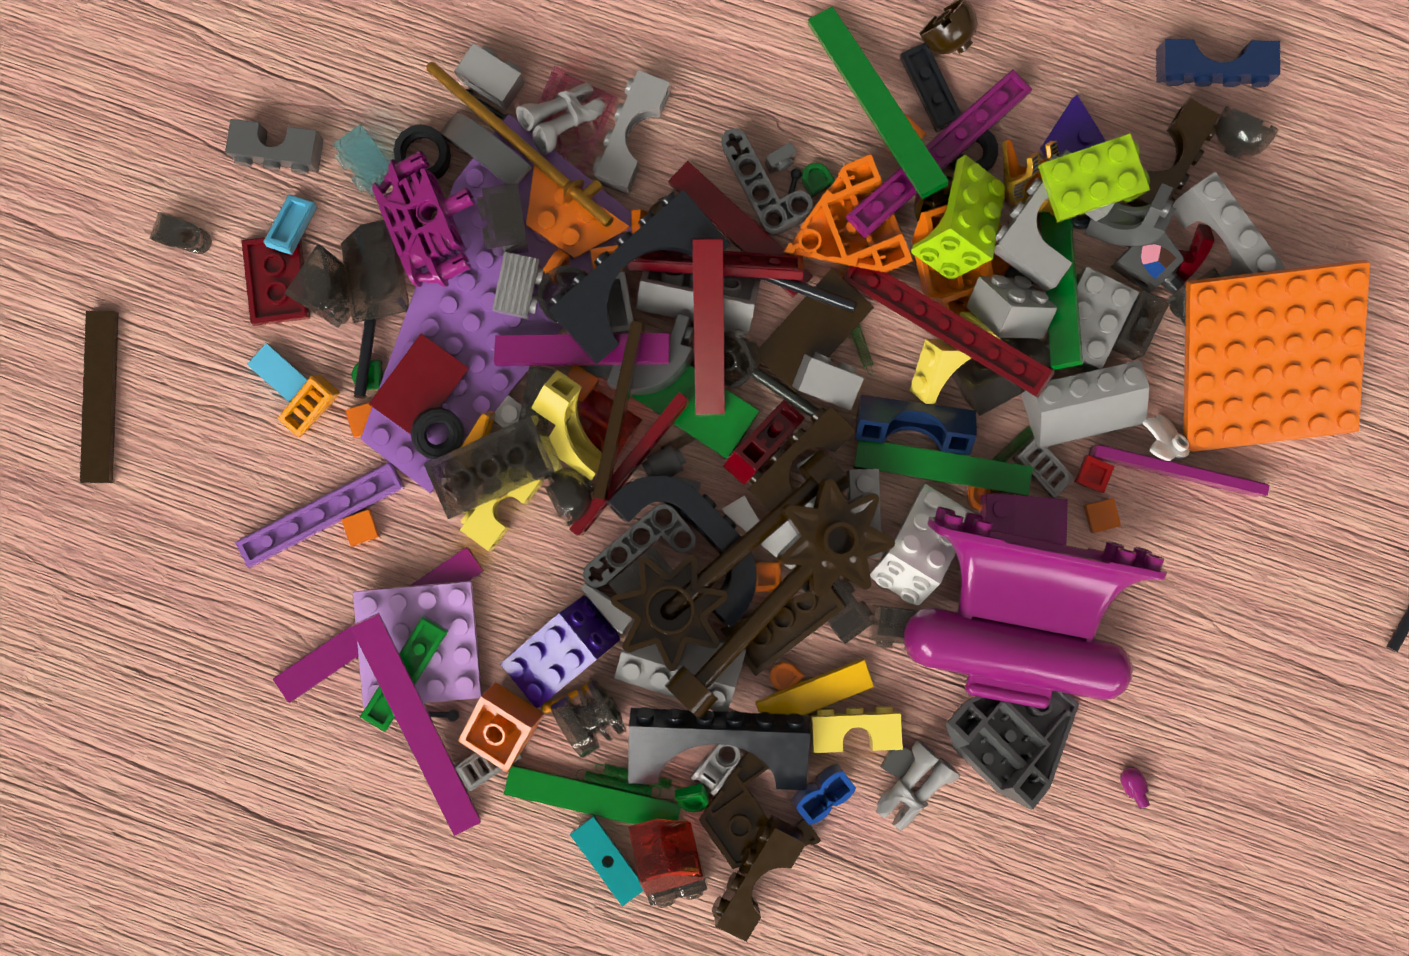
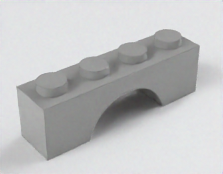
M640 70L637 71L635 78L629 79L625 89V94L627 95L624 105L621 103L618 105L614 120L617 121L614 130H608L604 140L605 152L603 156L597 157L593 167V172L596 173V180L602 185L629 195L639 171V165L627 148L628 136L639 122L649 118L661 117L671 92L670 82Z

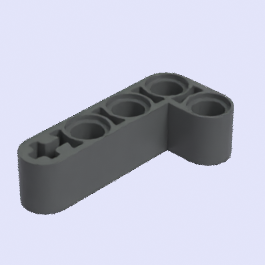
M737 128L727 130L721 140L724 155L765 232L776 236L803 223L813 210L811 196L805 191L798 190L779 199L745 133ZM735 140L737 144L739 143L741 156L738 157L735 148L730 144L731 141ZM751 164L756 170L752 175H744L740 172L741 168L744 165ZM759 189H765L768 191L769 196L765 200L758 201L753 197L754 193ZM796 201H804L808 207L804 212L799 213L792 209V205ZM772 214H778L782 218L781 223L777 226L769 225L766 220Z
M660 504L588 563L583 572L584 580L592 587L606 585L662 537L677 552H689L695 546V534L674 508L667 504ZM661 510H668L672 514V521L666 526H661L656 521V515ZM640 528H645L650 533V539L644 545H639L634 540V533ZM679 532H687L691 536V543L686 548H679L675 544V536ZM617 547H623L628 554L626 561L622 564H618L612 559V552ZM606 557L607 562L616 570L612 573L610 568L602 573L604 578L602 581L599 579L592 580L593 571L591 569L593 567L596 569L602 568L606 563L601 560Z

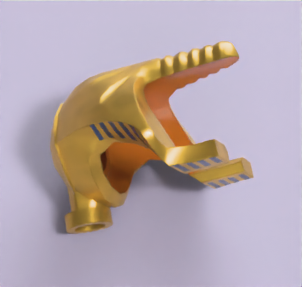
M1011 140L1002 142L1004 185H1006L1005 198L1013 208L1019 201L1024 203L1028 198L1029 194L1026 191L1036 178L1041 180L1042 177L1038 166L1041 163L1047 162L1053 154L1056 156L1060 155L1057 141H1050L1045 145L1046 158L1040 160L1039 153H1033L1027 157V166L1024 167L1018 164ZM1049 199L1042 203L1038 213L1050 212L1051 215H1054Z

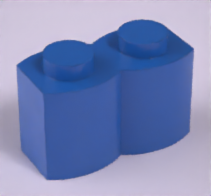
M834 764L825 768L818 775L815 782L806 784V790H798L794 794L792 801L808 825H812L823 820L831 811L832 806L846 802L853 795L856 787L838 764Z

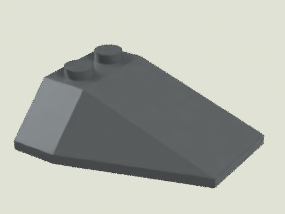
M1057 691L1052 692L1050 704L1046 708H1036L975 696L962 703L945 725L954 749L996 792L1032 810L1051 787L1079 703L1070 694Z

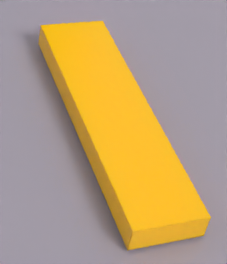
M861 658L755 701L759 713H797L805 715L874 687L866 662Z

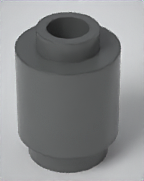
M669 445L646 457L647 460L641 464L648 476L672 477L684 470L682 464L686 463V460L679 447L673 449Z

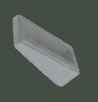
M1032 438L1012 458L1020 465L1032 466V478L1052 498H1056L1075 479L1048 447L1037 448L1035 438ZM1036 450L1039 454L1030 462L1027 458ZM1044 458L1047 462L1037 470L1035 466ZM1053 466L1055 470L1045 479L1042 475ZM1061 474L1064 478L1053 488L1050 483Z
M584 583L581 588L584 594L616 631L622 634L632 618L611 604V597L597 587Z
M476 752L455 766V770L469 791L477 788L502 771L501 768L496 767ZM520 753V755L518 756V758L516 759V761L519 760L520 758H522L521 753ZM479 757L483 759L489 772H484L477 760ZM467 765H472L479 777L477 780L474 779Z

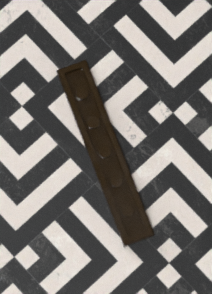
M86 311L80 483L113 484L119 313L115 311Z
M632 320L630 323L593 492L595 498H608L645 329L643 322Z

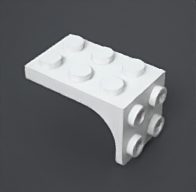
M924 484L920 489L894 538L895 546L887 550L870 574V577L879 586L890 589L901 596L904 601L914 605H920L941 584L956 553L946 537L937 534L928 526V518L935 517L937 507L952 509L956 515L962 516L964 519L966 513H973L927 484Z

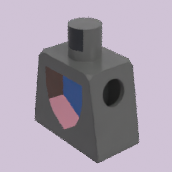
M1165 232L1155 242L1142 246H1130L1110 266L1114 271L1148 293L1161 284L1173 295L1185 284L1174 272L1184 261V258Z

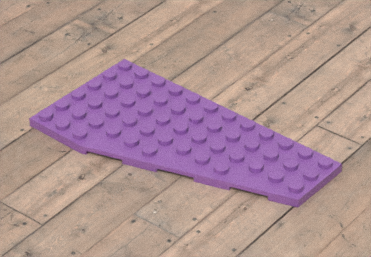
M508 114L503 122L541 154L534 144L533 133L525 131L519 122ZM494 131L493 135L524 159L532 169L514 189H511L496 178L489 169L473 158L454 181L449 197L467 187L473 195L471 199H475L476 202L475 205L453 215L466 248L464 253L469 259L467 264L470 263L472 268L449 279L448 287H443L438 283L423 282L421 287L415 288L379 387L380 389L419 335L423 334L469 368L466 375L441 407L449 409L459 417L464 427L463 443L479 417L489 410L495 412L532 367L496 366L494 364L495 335L558 334L562 327L548 312V309L552 307L549 301L561 290L565 294L574 287L571 281L582 271L585 270L589 274L593 270L590 250L575 260L570 257L569 265L558 283L555 284L548 280L545 273H543L541 285L535 284L533 296H538L535 314L529 313L528 319L493 312L492 308L504 252L537 258L540 260L539 267L544 268L553 253L558 250L557 247L526 226L534 164L496 131ZM553 150L547 155L541 154L569 180L583 179L584 185L582 190L593 182L556 151ZM603 189L591 198L601 207L629 225L627 231L632 233L631 212ZM625 233L613 237L597 248L617 245L616 241ZM427 266L423 267L422 273L430 272ZM373 407L361 436V440L429 493H432L446 466L452 464L456 455L454 454L442 460L424 457L413 445L411 434ZM434 423L427 429L426 435L430 443L437 445L446 441L449 432L445 424Z

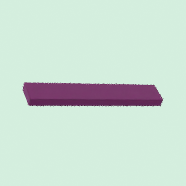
M644 333L637 365L670 364V334ZM569 334L495 335L494 364L496 366L595 365ZM613 334L619 345L596 365H621L628 334Z
M1099 444L1092 446L1089 450V456L1101 461L1254 497L1268 496L1270 485L1173 461H1166Z

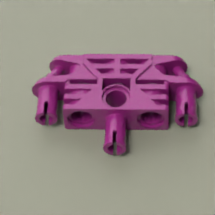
M419 150L398 163L392 159L388 164L389 171L384 176V180L380 185L374 182L372 190L398 256L412 284L416 287H421L423 282L438 283L443 287H448L449 279L472 268L470 263L467 264L469 259L464 253L466 248L453 215L475 205L476 202L475 199H471L473 195L467 187L445 199L436 176L427 170L430 165L426 162L428 161L426 156ZM393 185V190L387 193L388 188ZM437 211V215L431 220L432 214ZM427 266L430 272L422 273L421 268Z

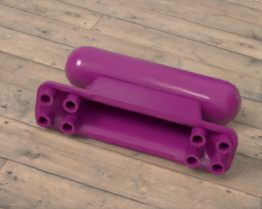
M937 507L935 517H929L927 524L937 534L946 537L957 554L961 570V596L958 612L926 608L919 610L910 617L904 629V645L907 654L914 662L925 667L967 674L965 690L972 696L1036 708L1048 707L1053 691L1108 700L1117 698L1127 690L1133 673V665L1129 655L1123 647L1112 642L1095 639V635L1107 608L1124 589L1140 581L1165 580L1167 571L1162 569L1164 558L1152 555V551L1144 548L1134 547V550L1131 551L1124 549L1125 546L1110 541L1106 542L1104 551L993 531L991 530L993 523L983 520L984 517L981 515L966 513L964 519V517L956 515L952 509Z

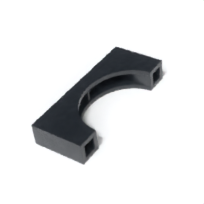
M684 190L678 195L674 191L671 192L660 202L663 208L654 215L650 211L638 222L641 226L639 230L634 234L627 231L616 241L619 247L612 254L606 250L594 261V264L597 266L589 274L585 270L582 271L571 281L574 287L565 294L561 290L549 301L552 307L548 309V312L595 365L619 345L609 326L607 301L613 282L626 265L644 254L659 250L678 251L693 257L692 238L723 237V251L731 245Z
M648 707L631 708L629 720L628 783L658 784L659 775L663 767L677 754L697 746L720 744L744 749L762 759L774 775L776 789L806 790L811 734L809 715L708 710L699 719L690 710L676 708L651 709Z

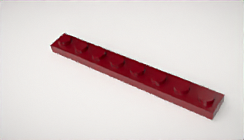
M850 266L843 277V280L850 286L1039 398L1055 373L1038 361L888 273Z

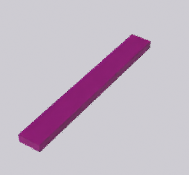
M1014 69L926 145V148L942 171L1031 93L1033 89ZM900 168L848 213L846 219L866 239L915 196L917 191L903 169Z
M466 547L410 586L470 581L484 570L470 549ZM351 626L273 678V681L288 703L293 702L359 657L357 640Z
M380 613L351 625L355 638L453 835L455 836L480 824L481 819L459 774L455 770L445 745Z

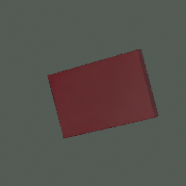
M265 237L241 240L251 325L259 326L311 319L302 240L300 239L292 255L266 247L263 242Z
M420 334L372 398L369 405L411 434L412 424L416 417L428 408L442 407L466 375L469 368L426 336Z

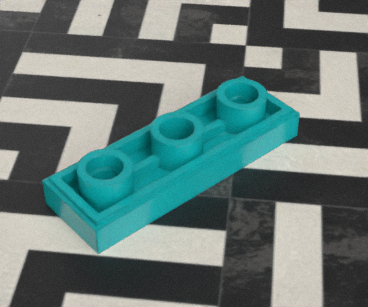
M594 815L570 833L572 839L622 907L646 889V885ZM605 856H611L614 862L611 864H607L604 862L603 858Z

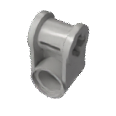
M715 744L709 754L696 767L690 778L700 781L710 789V793L714 796L739 762L740 748L730 746L735 750L736 754L731 759H724L720 756L719 750L729 745Z

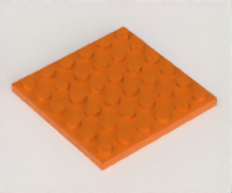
M1356 260L1186 281L1183 436L1189 442L1188 449L1190 452L1359 432L1370 273L1369 261Z

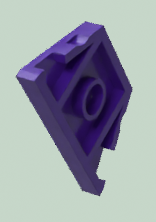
M1078 95L1074 96L1069 102L1067 108L1040 147V150L1046 158L1045 145L1050 141H1057L1059 154L1066 149L1074 153L1106 142Z

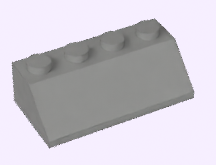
M643 271L640 279L636 310L645 311L649 314L670 316L675 319L680 314L689 317L690 321L694 322L693 274ZM723 276L724 328L734 332L749 333L761 279L755 277Z
M1139 360L1051 380L1039 398L1027 391H1024L1021 396L1037 448L1040 449L1142 425V422L1147 419L1150 387L1142 362Z
M634 619L632 620L630 629H631V627H632V625H633V623H634V621H635ZM720 641L719 646L715 649L687 643L678 668L675 671H669L666 668L656 644L633 652H626L623 649L614 679L676 698L664 685L683 665L695 675L725 642ZM746 648L708 688L718 698L710 709L728 712Z

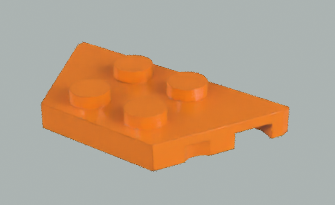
M534 165L526 226L561 251L567 253L571 258L575 260L586 254L590 249L599 247L606 243V241L625 233L629 229V225L606 209L604 210L614 218L612 224L608 227H605L574 199L564 203L563 189Z

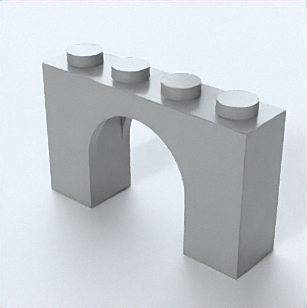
M1066 149L1058 156L1053 154L1048 161L1071 154V152ZM1036 178L1026 191L1029 194L1028 198L1024 203L1019 201L1009 214L1013 219L1008 226L1002 225L996 234L994 253L1043 290L1048 291L1056 287L1072 262L1045 243L1038 232L1037 213L1042 203L1048 200L1049 197L1042 178L1041 180ZM1114 204L1085 214L1094 221H1098L1108 214Z
M1216 172L1203 179L1175 200L1172 206L1176 208L1174 215L1184 229L1196 221L1203 222L1210 226L1227 246L1231 256V267L1220 273L1219 277L1285 269L1282 262Z

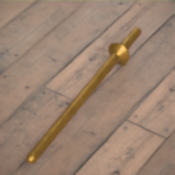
M435 62L427 64L426 69L433 77L563 189L564 203L574 199L605 227L612 224L614 218L591 199L603 189L602 184L595 179L582 190L584 185L583 179L569 180Z

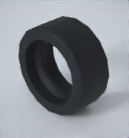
M420 124L408 127L395 140L393 149L395 161L398 163L406 159L407 148L417 139H430L437 145L439 157L436 163L427 170L433 173L438 180L445 174L450 165L451 153L449 145L441 133L431 126Z

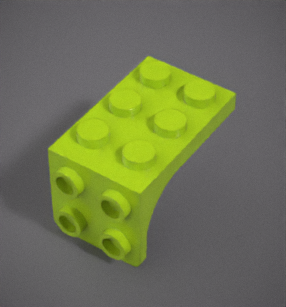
M1131 133L1041 163L1038 166L1057 223L1120 201H1124V203L1131 202L1150 190V178L1148 172L1142 168L1139 159L1140 149L1137 142L1133 141Z
M967 155L957 159L946 212L937 227L927 237L912 245L911 253L948 279H955L992 260L1006 185Z

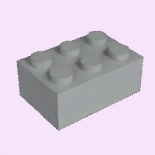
M1085 267L1076 276L1083 365H1077L1076 367L1090 372L1103 368L1139 291L1096 270ZM1048 333L1041 350L1050 354Z

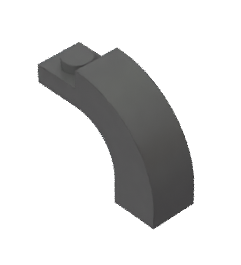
M1162 183L1154 200L1149 205L1143 207H1129L1115 203L1105 217L1098 221H1094L1091 218L1085 234L1103 242L1120 246H1142L1155 242L1166 231L1176 208L1171 207L1173 201L1168 199L1173 187Z
M680 314L677 316L670 337V364L637 365L630 395H646L659 392L671 386L685 373L694 357L692 348L685 346L686 344L690 345L694 335V328L689 317ZM621 365L612 366L607 381L611 390L616 391Z

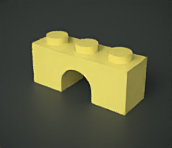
M513 459L510 463L505 462L496 473L497 481L492 487L488 485L482 491L478 498L481 502L475 510L471 508L461 520V523L464 525L460 531L487 551H493L509 529L497 516L499 503L505 498L514 497L527 505L543 484L541 479Z
M893 706L875 707V712H864L863 707L846 708V713H834L833 708H821L817 710V714H810L811 748L813 753L843 752V738L850 729L856 727L867 730L869 745L873 751L903 750L901 713L893 711Z

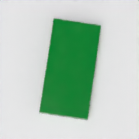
M690 365L685 373L671 386L652 394L632 395L634 399L658 415H661L679 392L690 400V403L673 425L726 460L729 459L760 413L759 410L724 388L725 414L695 415V369Z

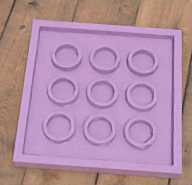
M472 581L358 590L353 592L355 622H360L380 613L399 653L423 615L449 630L415 684L423 703L473 699L482 696ZM358 644L364 709L376 692L379 684Z

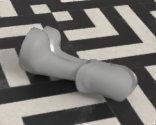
M589 82L577 85L567 91L559 92L555 99L539 104L524 103L516 108V116L521 127L525 131L534 129L533 141L541 154L547 155L556 148L557 136L573 126L576 127L585 121H593L602 115L605 104L600 98L594 99L583 106L580 104L594 91ZM564 109L566 110L567 114L555 118L551 121L541 123L544 119L548 118L549 116Z
M918 739L912 746L915 757L913 764L901 779H898L894 787L886 791L877 802L876 813L884 818L895 809L899 802L904 804V807L898 812L892 822V825L900 831L906 828L919 812L928 805L926 801L944 784L955 782L961 776L953 766L944 759H939L928 746ZM934 766L931 775L913 794L911 789Z

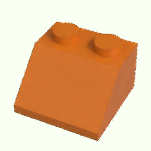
M495 682L480 697L458 741L505 772H508L534 734L544 712Z

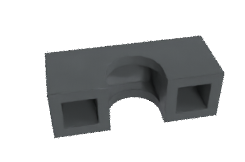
M230 119L225 153L234 160V163L246 167H251L252 163L263 164L264 168L279 171L280 167L291 168L292 172L298 174H308L309 171L319 172L324 139L316 130L287 126L284 141L276 147H268L266 144L268 131L260 123Z

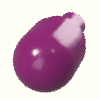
M1135 767L1124 769L1120 775V782L1126 795L1129 798L1135 799L1139 809L1148 807L1150 803L1145 793L1149 790L1143 773Z

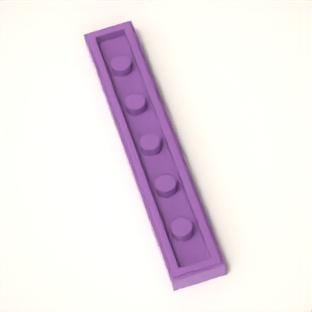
M388 462L236 541L235 544L247 568H252L342 521L341 519L352 516L405 487L394 465Z

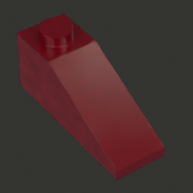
M784 399L733 452L723 467L745 485L802 423L805 417Z

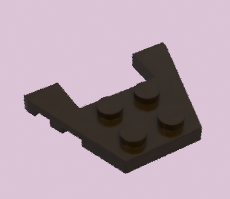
M749 751L699 817L700 823L732 869L742 865L741 861L747 848H752L757 840L756 835L760 826L769 820L746 787V784L768 770L769 767L762 759ZM804 818L793 825L803 831L806 840L805 846L818 844L821 841L811 825H808Z

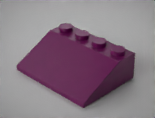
M1004 494L981 495L980 505L982 506L980 515L984 517L983 520L993 523L991 530L1066 545L1068 499Z

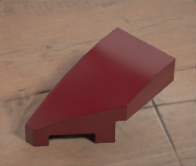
M1198 224L1189 251L1178 250L1183 256L1184 261L1179 265L1176 274L1184 282L1201 266L1214 244L1215 239L1211 227L1208 225Z

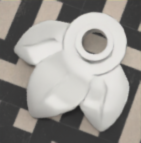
M1158 414L1156 418H1148L1142 422L1156 438V441L1150 447L1152 454L1166 461L1184 459L1189 455L1188 440L1183 435L1178 434L1175 426L1168 418Z

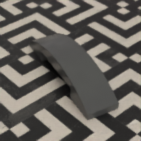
M456 112L440 131L444 139L477 160L511 189H514L532 169L524 159L501 140L459 112Z

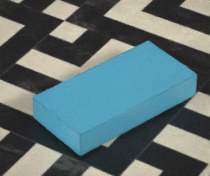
M288 195L263 241L266 247L292 255L317 209L315 203Z
M267 343L247 363L254 372L288 402L292 401L308 380Z

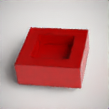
M1086 455L1074 483L1102 494L1105 492L1115 466Z

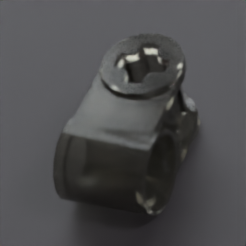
M158 212L149 238L157 243L195 254L207 252L212 243L211 236L207 231L163 212Z

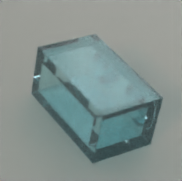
M360 124L333 143L339 152L334 156L344 170L350 168L355 174L351 180L362 193L366 190L374 197L372 185L374 182L379 185L382 183L384 176L389 171V162Z

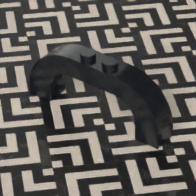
M668 476L637 478L617 488L604 501L623 522L627 523L647 505L654 502L667 503L678 510L720 555L741 537L735 530L737 525L725 514L721 516L714 509L717 506L716 503L708 495H701L689 484ZM752 552L725 575L724 582L719 589L727 592L728 599L716 608L713 613L725 625L733 627L744 615L755 593L757 573Z

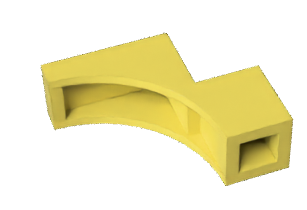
M972 312L960 313L961 317L997 337ZM925 339L910 392L925 404H935L941 389L949 377L971 358L940 339Z
M557 370L543 385L531 409L555 425L543 448L589 480H592L598 472L602 452L587 437L578 417L577 401L582 387Z

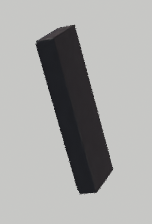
M923 43L901 53L900 60L935 131L938 132L948 127L961 115V112L930 48Z

